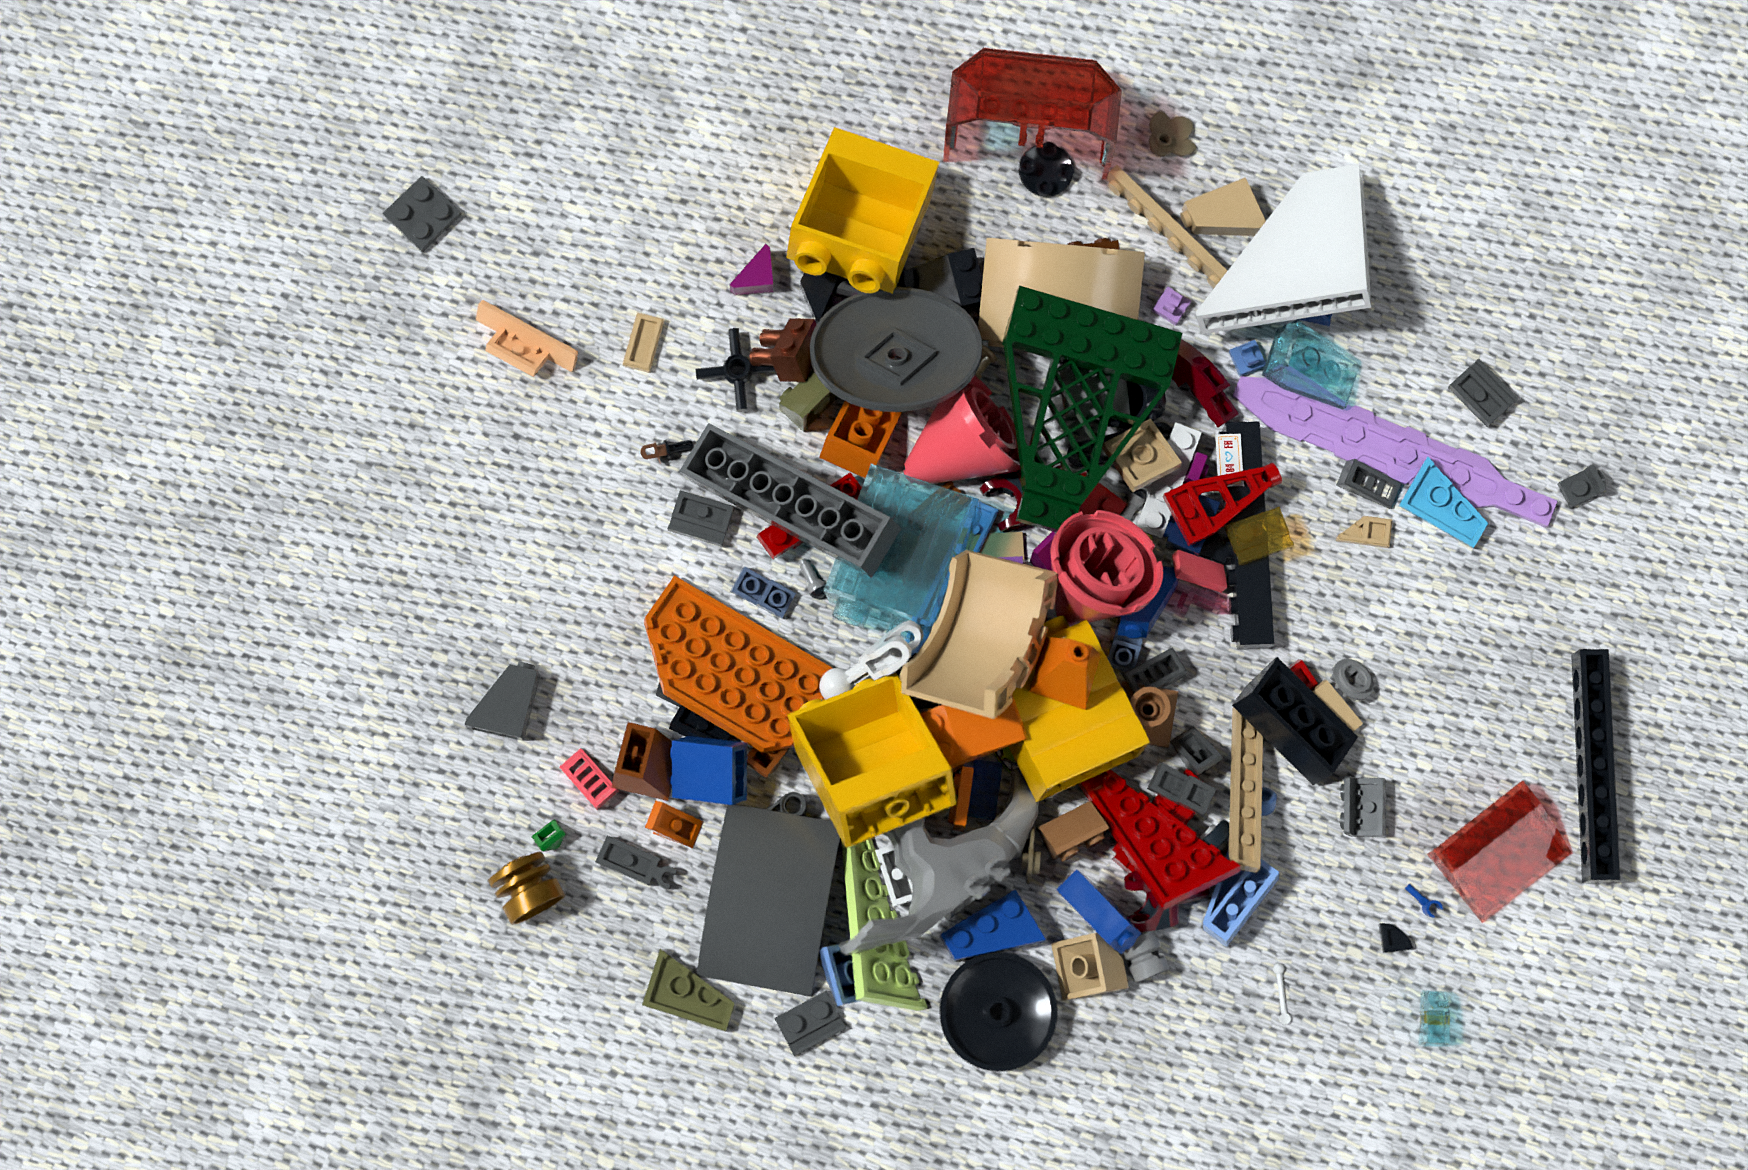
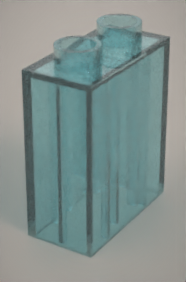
M871 464L858 501L891 517L902 529L872 578L835 559L824 588V593L829 603L835 605L832 616L844 623L864 627L867 618L871 617L889 623L886 631L888 633L901 623L911 620L922 628L924 635L929 637L932 626L938 619L945 599L950 577L949 565L952 557L970 549L982 516L980 501L977 498ZM903 631L900 636L907 643L915 638L914 634L910 631Z

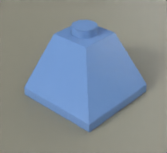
M839 945L822 948L819 952L822 968L837 1005L841 1006L860 1002L856 1000L852 954L845 955V953H842Z

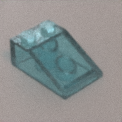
M1296 320L1277 328L1262 376L1284 390L1343 410L1347 407L1361 361L1301 321Z

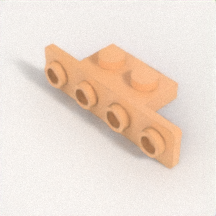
M481 300L478 304L476 320L496 331L486 344V352L532 377L537 374L547 360L570 372L574 370L578 357L577 350L530 326L521 319L506 313L495 305Z

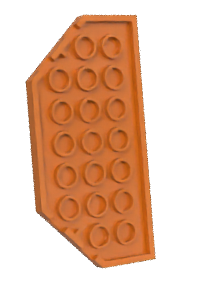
M675 575L645 616L644 625L663 694L762 753L794 747L787 714L799 710L808 701L814 699L825 700L820 693L819 684L824 673L833 669L832 667Z

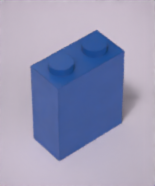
M692 736L672 740L670 750L672 759V776L670 779L672 798L734 805L747 800L746 742Z

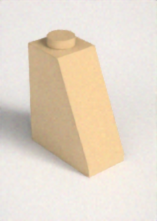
M1246 177L1185 201L1180 213L1184 227H1190L1193 234L1255 236L1266 222Z

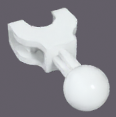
M905 621L867 648L858 659L860 662L848 670L833 668L825 672L819 684L820 693L826 700L852 690L856 684L868 676H871L875 681L903 666L911 657L912 651L923 640L922 628L914 621ZM903 631H910L914 634L915 638L907 643L900 637Z

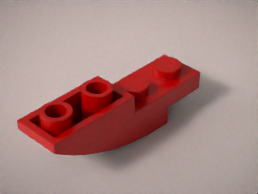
M851 472L829 485L858 501L867 496ZM773 525L758 533L756 537L773 560L792 547L795 549L804 543Z

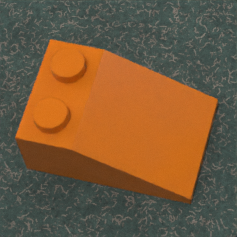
M844 401L825 439L819 458L871 481L902 412L870 410Z
M1013 694L1011 695L1013 698L1012 703L995 719L945 705H940L920 714L950 768H955L1028 739Z

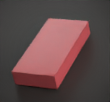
M1177 550L1172 554L1176 578L1220 593L1227 588L1223 564L1181 550Z

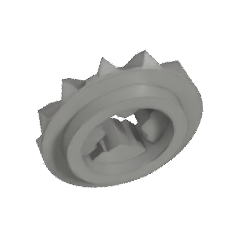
M1342 659L1332 668L1333 674L1330 679L1336 682L1334 689H1340L1343 697L1349 696L1353 702L1358 699L1363 701L1373 692L1374 683L1372 676L1361 663L1352 659ZM1352 675L1354 676V677H1353V684H1354V685H1351V684L1349 683V681H1350L1349 677H1351Z

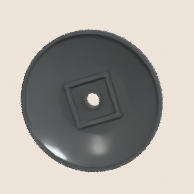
M895 287L893 294L880 289L875 293L862 292L841 301L823 315L813 331L810 342L812 367L818 379L829 391L856 406L885 412L919 410L951 398L972 380L979 368L982 357V339L979 329L972 317L963 308L939 294L907 287ZM899 357H902V359H899V360L890 359V358H899Z

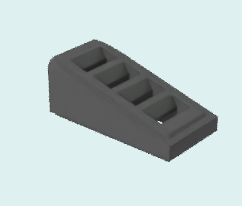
M1356 459L1346 461L1336 486L1389 509H1392L1402 483ZM1355 471H1357L1354 482H1352V478L1355 474ZM1364 475L1369 476L1365 486H1360ZM1376 479L1379 483L1375 493H1373L1371 489ZM1385 484L1390 485L1388 493L1391 486H1393L1388 500L1386 497H1381Z
M1172 647L1123 673V677L1133 694H1135L1140 689L1133 678L1136 675L1140 677L1145 687L1161 689L1184 678L1187 670ZM1166 661L1173 671L1171 674L1168 673L1163 665ZM1158 666L1164 677L1160 679L1153 667ZM1147 670L1154 680L1152 684L1149 683L1144 674Z

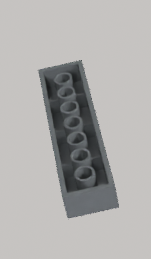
M710 423L707 424L680 469V472L692 483L871 578L902 529L891 517Z

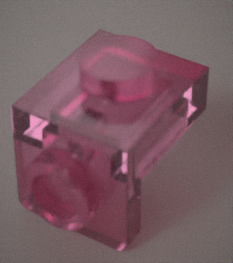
M1192 586L1188 593L1182 592L1176 606L1181 609L1178 616L1184 618L1190 604L1217 614L1223 599L1218 598L1219 594L1211 589L1203 588L1200 590Z

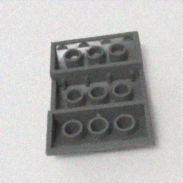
M739 804L727 805L706 909L697 976L812 996L840 836L832 821Z

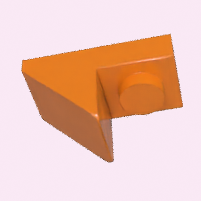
M655 800L645 828L653 831L655 835L693 848L703 821Z

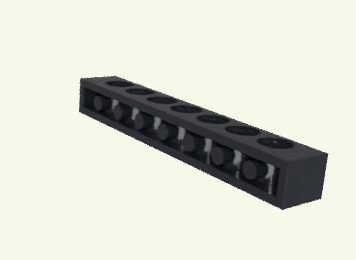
M1579 649L1571 655L1582 883L1611 884L1620 880L1609 649Z

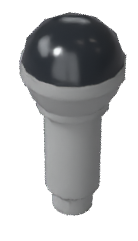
M1139 489L1135 492L1130 490L1128 492L1127 505L1120 516L1130 520L1136 509L1145 503L1146 495L1142 490Z
M806 558L800 560V569L808 582V593L814 599L823 598L828 591L826 583L818 579Z

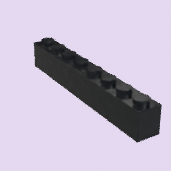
M1260 421L1226 422L1223 431H1219L1218 434H1241L1243 471L1263 467ZM1244 481V486L1227 487L1234 501L1241 500L1251 492L1246 481ZM1263 493L1224 526V531H1229L1230 541L1225 542L1226 559L1231 558V569L1227 570L1228 586H1233V597H1229V613L1235 615V625H1231L1230 635L1231 642H1236L1237 650L1271 649L1275 644L1265 493Z

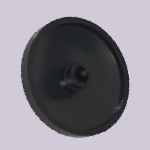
M986 953L966 961L949 978L940 1000V1024L948 1044L965 1062L986 1071H1010L1032 1062L1048 1046L1057 1024V1001L1050 982L1033 963L1010 953Z

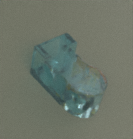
M1422 990L1420 995L1418 1046L1446 1047L1450 1044L1448 994L1445 991Z

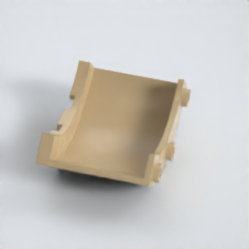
M987 238L978 324L981 339L988 340V346L1004 347L1002 342L1019 285L1138 320L1145 252Z
M965 550L952 557L949 565L950 577L945 599L938 619L932 626L929 637L917 654L902 667L900 673V680L902 682L901 693L995 719L1012 703V693L1016 687L1022 689L1038 659L1048 631V627L1043 626L1047 610H1053L1058 573Z

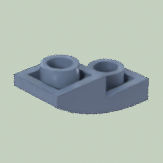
M745 566L730 590L731 593L781 619L796 594L774 580H768Z
M1117 624L1107 659L1112 668L1127 672L1136 666L1143 638H1128L1117 635Z

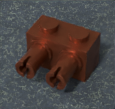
M789 318L784 329H763L759 337L761 346L775 347L771 349L753 348V352H750V363L753 366H773L779 381L805 382L812 369L810 342L817 325L815 319Z

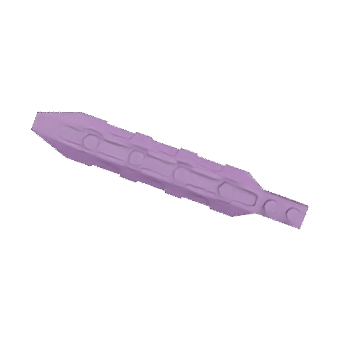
M1241 376L1233 393V397L1272 431L1299 442L1303 440L1333 452L1334 456L1343 460L1356 459L1402 484H1411L1426 457H1429L1435 463L1434 465L1452 482V485L1475 509L1493 506L1546 528L1557 504L1555 499L1504 479L1487 458L1462 448H1453L1426 437L1425 433L1407 426L1404 428L1375 416L1369 410L1356 405L1350 406L1325 396L1320 390L1293 379Z

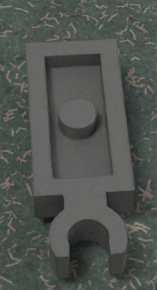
M608 835L595 861L599 865L648 886L653 878L664 889H670L671 885L663 882V875L665 873L677 874V871L670 866L658 867L661 861L660 858Z

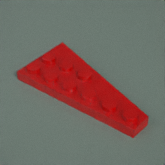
M1111 769L1078 784L1087 799L1092 802L1107 823L1109 831L1163 910L1240 872L1241 866L1234 860L1229 861L1212 844L1210 846L1196 836V832L1162 807H1156L1142 792L1137 793L1126 784L1123 778Z

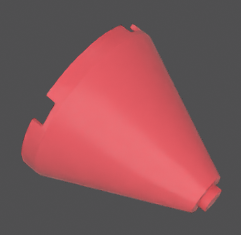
M974 376L960 392L936 405L904 463L905 470L903 472L911 484L916 483L919 486L1013 473L1021 469L1015 423L1003 405L998 408L989 396L993 392L978 377Z
M1097 510L1094 514L1083 515L1082 512H1079L1066 519L1056 532L1050 551L1052 571L1058 573L1055 597L1057 617L1065 616L1069 626H1073L1084 620L1090 623L1132 614L1146 607L1159 591L1163 580L1162 561L1157 563L1152 551L1155 545L1148 535L1130 520L1108 511Z

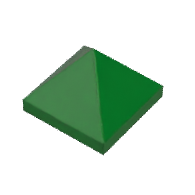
M554 819L532 835V838L540 850L545 852L558 849L566 834ZM556 830L555 833H553V834H552L551 836H549L547 839H545L544 841H542L545 837H547L549 834H551L553 831Z

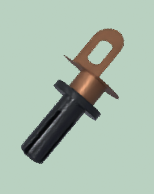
M663 440V444L657 446L655 441L653 444L642 446L640 453L644 459L658 457L660 462V456L666 455L667 459H670L671 453L693 449L692 440L668 444L667 440ZM654 447L655 454L647 455L646 448Z

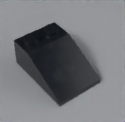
M975 248L946 254L903 271L897 287L915 288L939 294L958 304L967 313L980 311L983 278Z

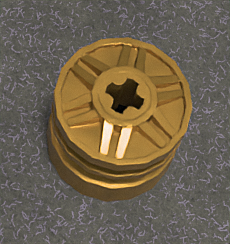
M542 851L512 860L488 880L492 888L502 886L495 892L497 898L511 895L512 899L502 907L511 925L519 924L554 906L566 896L556 878L542 880V877L551 870L549 864L539 866L546 859Z

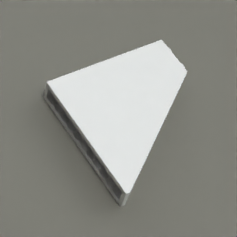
M1359 164L1307 172L1301 175L1196 311V317L1202 334L1371 308L1364 188Z

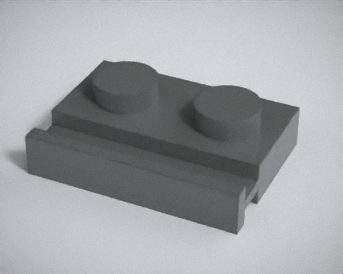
M1479 358L1448 386L1457 398L1486 427L1491 425L1518 399Z
M680 490L667 529L673 533L722 547L734 512V506Z
M827 991L774 1018L794 1056L846 1029Z

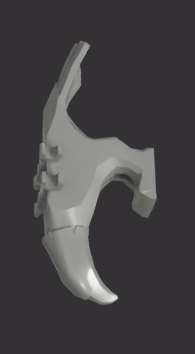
M1016 769L1011 771V788L1006 803L993 822L986 827L951 839L931 837L925 829V817L883 833V835L889 837L894 846L895 866L911 880L913 885L909 913L907 916L893 919H871L854 938L839 944L842 953L849 955L886 944L891 945L920 937L944 917L946 920H950L964 906H967L976 898L981 899L990 891L989 887L994 882L1002 881L1010 874L1009 868L1006 870L1002 868L1011 860H1017L1021 857L1025 843L1038 815V802L1036 803L1021 771Z

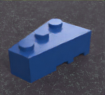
M1016 889L941 933L939 936L954 962L974 958L986 953L1001 952L1046 941Z

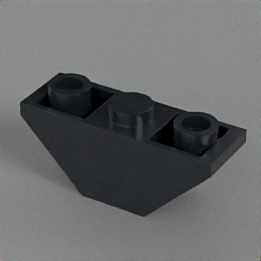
M804 272L800 281V287L816 324L823 315L834 307L831 301L834 294L840 295L837 293V287L842 281H845L841 279V276L825 272L822 275H810Z

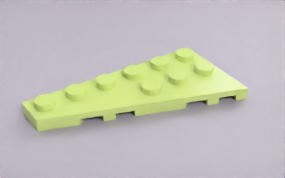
M872 839L848 848L842 842L850 939L854 938L871 919L898 918L896 911H891L886 896H889L887 886L882 885L878 873L880 863ZM906 941L891 945L886 944L871 950L852 954L856 1000L915 1011L928 1008L925 998L920 999L915 985L919 983L916 972L911 973L907 961L910 953Z

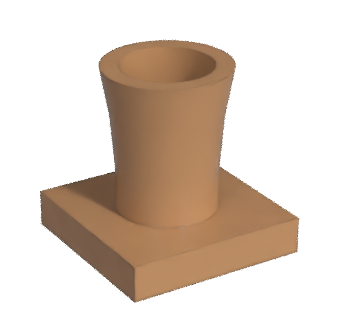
M1122 681L1121 686L1150 743L1148 745L1169 748L1178 691L1145 687L1142 684H1138L1140 689L1133 694L1127 682ZM1143 707L1150 708L1153 714H1144Z

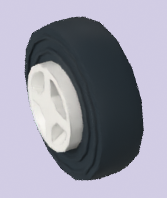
M1224 819L1216 826L1212 824L1200 839L1209 846L1212 844L1221 850L1229 842V823Z

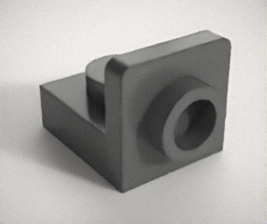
M1593 464L1585 470L1557 483L1570 509L1600 495L1606 490L1604 475L1600 470H1596Z

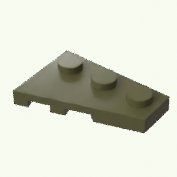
M660 949L642 1006L727 1032L735 1003Z

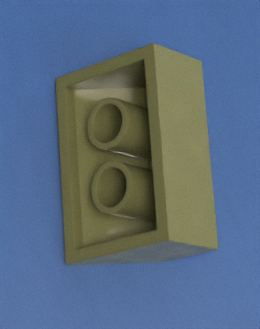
M811 369L805 382H799L793 389L789 387L782 393L779 398L781 400L779 402V410L804 432L838 396L829 391L818 379L814 369Z

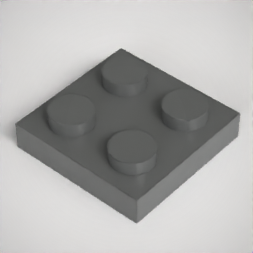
M423 176L414 182L382 213L421 252H424L462 215Z

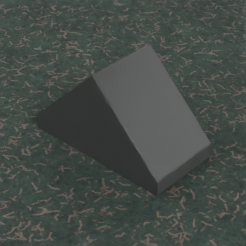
M1194 726L1170 741L1187 769L1197 777L1219 764L1223 759L1221 754Z

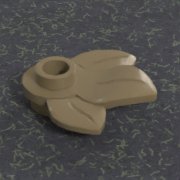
M1163 110L1153 115L1149 123L1152 134L1149 137L1148 143L1154 155L1164 157L1173 153L1182 157L1188 156L1196 150V145L1188 139L1193 130L1191 119L1184 116L1170 119Z
M1032 827L1029 839H1027L1022 852L1021 870L1026 871L1027 884L1031 883L1032 874L1039 875L1041 851H1033L1035 827Z

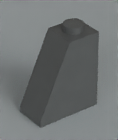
M518 662L517 666L509 664L466 718L465 726L468 729L524 741L540 679V673L538 670H534L535 666L524 662Z

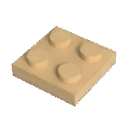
M1149 419L1141 424L1112 464L1131 491L1135 492L1179 469L1182 462L1152 419ZM1130 429L1103 443L1102 449L1108 458H1110Z

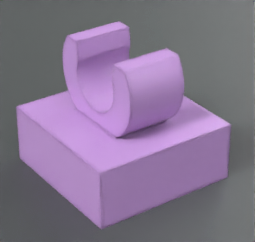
M1167 286L1152 311L1176 326L1190 305L1191 300Z

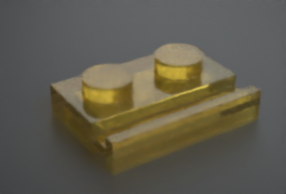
M1280 507L1225 526L1234 553L1238 558L1239 566L1294 546Z

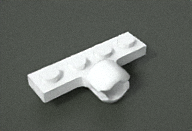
M1175 422L1168 443L1182 464L1179 469L1141 488L1147 492V499L1137 526L1144 532L1162 539L1171 516V512L1162 496L1164 493L1183 484L1202 432Z

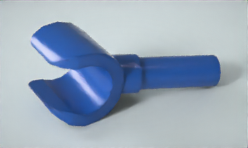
M1410 883L1405 887L1422 905V911L1427 917L1435 918L1429 911L1431 904H1434L1439 910H1443V906L1439 901L1428 900Z

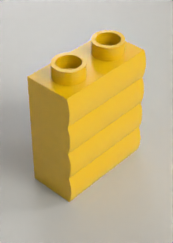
M834 127L791 225L786 258L793 260L795 265L807 274L822 275L825 272L847 278L851 286L858 291L875 293L880 289L893 294L930 203L940 162Z
M1059 616L1045 622L1043 625L1048 627L1046 637L1072 639L1091 645L1101 655L1085 710L1029 692L1038 659L1022 689L1016 687L1012 693L1028 739L1008 747L1036 803L1137 758L1150 743L1142 724L1134 713L1125 691L1118 682L1115 672L1087 620L1069 626L1065 616Z
M896 672L875 681L873 678L865 679L856 684L852 690L826 700L814 699L808 701L799 710L787 714L795 751L846 848L956 805L951 768L910 696L901 693L902 682Z

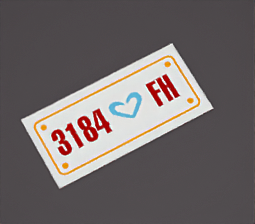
M1215 434L1218 476L1243 471L1241 434ZM1244 481L1229 484L1227 487L1244 486Z

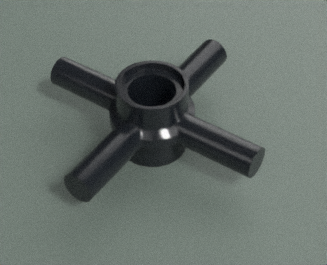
M731 328L728 330L731 356L727 358L723 366L695 369L696 380L725 377L729 383L734 385L736 411L745 412L748 410L745 383L751 379L752 374L776 371L773 366L769 365L753 366L750 360L742 355L739 328ZM735 365L745 367V371L740 375H734L730 372L731 368Z

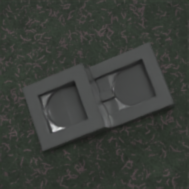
M1164 763L1158 764L1147 788L1155 794L1201 815L1205 814L1216 791L1214 787L1193 776H1187Z

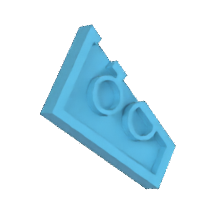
M1426 457L1398 506L1469 547L1474 548L1488 522L1434 465L1435 463L1429 457Z

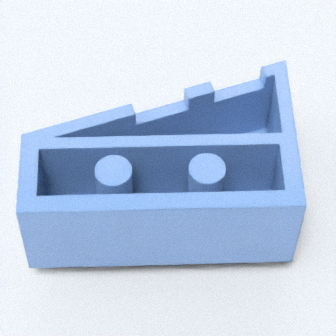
M1228 849V852H1227V855H1226V858H1227L1228 860H1229V849ZM1261 859L1260 870L1256 873L1240 870L1239 873L1217 883L1203 921V930L1227 947L1279 880V871Z

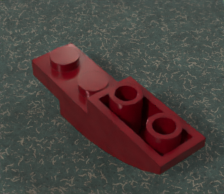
M1181 339L1172 380L1178 387L1185 383L1188 384L1192 394L1206 410L1208 417L1219 428L1239 415L1224 393V390L1231 385L1207 357L1191 344Z

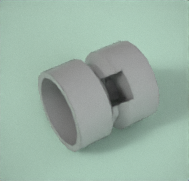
M1155 931L1140 935L1136 939L1135 944L1123 952L1125 959L1132 962L1129 969L1135 983L1170 969L1164 953L1158 952L1161 945Z

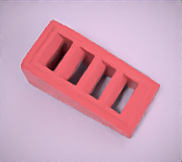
M581 748L559 767L596 810L619 792L618 789L612 788V782ZM582 758L585 763L572 773L569 769ZM590 767L592 771L579 781L577 777ZM597 775L600 779L590 788L586 789L584 785ZM604 783L607 787L594 798L591 794Z

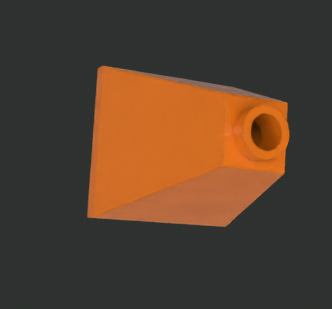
M1045 637L1029 692L1085 710L1101 655L1091 645L1072 639Z

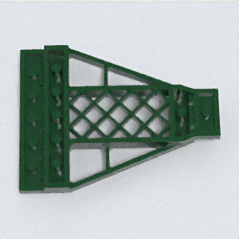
M1019 285L1002 342L1005 351L1021 467L1022 498L1016 521L1057 532L1066 519L1079 512L1080 506L1169 388L1183 333ZM1012 348L1051 359L1043 389L1017 383ZM1059 361L1065 363L1058 367ZM1070 367L1077 380L1065 385L1058 372ZM1078 367L1091 370L1092 372L1082 376ZM1097 374L1104 388L1093 394L1085 380ZM1105 375H1109V376H1110L1109 382H1108L1107 378L1105 377ZM1055 379L1060 389L1051 394ZM1119 379L1159 390L1140 417L1121 413L1113 409V401ZM1080 383L1087 397L1076 403L1069 389ZM1019 392L1040 399L1029 446L1025 442ZM1106 392L1103 408H1101L1095 397ZM1063 393L1070 407L1059 412L1051 399ZM1090 401L1098 414L1086 420L1079 406ZM1048 406L1054 416L1044 421ZM1073 410L1081 424L1069 430L1062 416ZM1100 418L1095 435L1089 424ZM1109 419L1132 424V428L1104 466H1099L1098 462ZM1057 420L1064 433L1052 439L1045 425ZM1084 428L1091 441L1080 447L1072 433ZM1042 433L1047 443L1037 448L1040 434ZM1067 437L1074 451L1062 456L1055 443ZM1093 445L1090 461L1088 462L1083 450ZM1049 446L1057 460L1049 465H1045L1038 452ZM1077 454L1085 468L1072 473L1065 460ZM1060 463L1063 470L1054 468V466Z

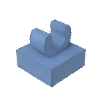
M1256 340L1229 350L1239 377L1266 366Z

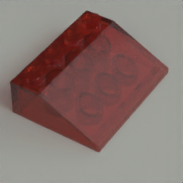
M1522 780L1428 852L1427 855L1481 923H1483L1572 852L1542 803Z

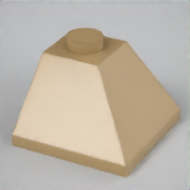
M1097 932L1051 943L1062 1001L1129 988L1123 958Z

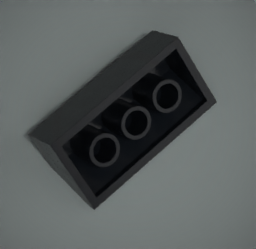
M1278 657L1273 659L1245 686L1232 704L1312 785L1334 774L1358 738Z

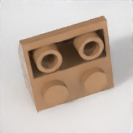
M1089 801L1039 826L1037 831L1052 860L1060 858L1061 862H1064L1077 855L1079 847L1086 845L1087 849L1101 843L1105 839L1104 834L1109 827L1092 802Z

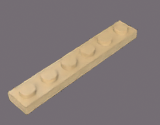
M1118 165L1111 169L1107 178L1110 190L1117 196L1122 195L1129 201L1127 203L1129 208L1135 214L1139 215L1141 213L1148 219V226L1157 234L1161 232L1168 239L1167 243L1172 250L1177 253L1181 251L1188 258L1187 262L1193 270L1197 272L1201 270L1208 277L1207 282L1214 289L1228 270Z
M1233 707L1229 861L1234 860L1241 866L1243 871L1256 873L1260 870L1263 736Z

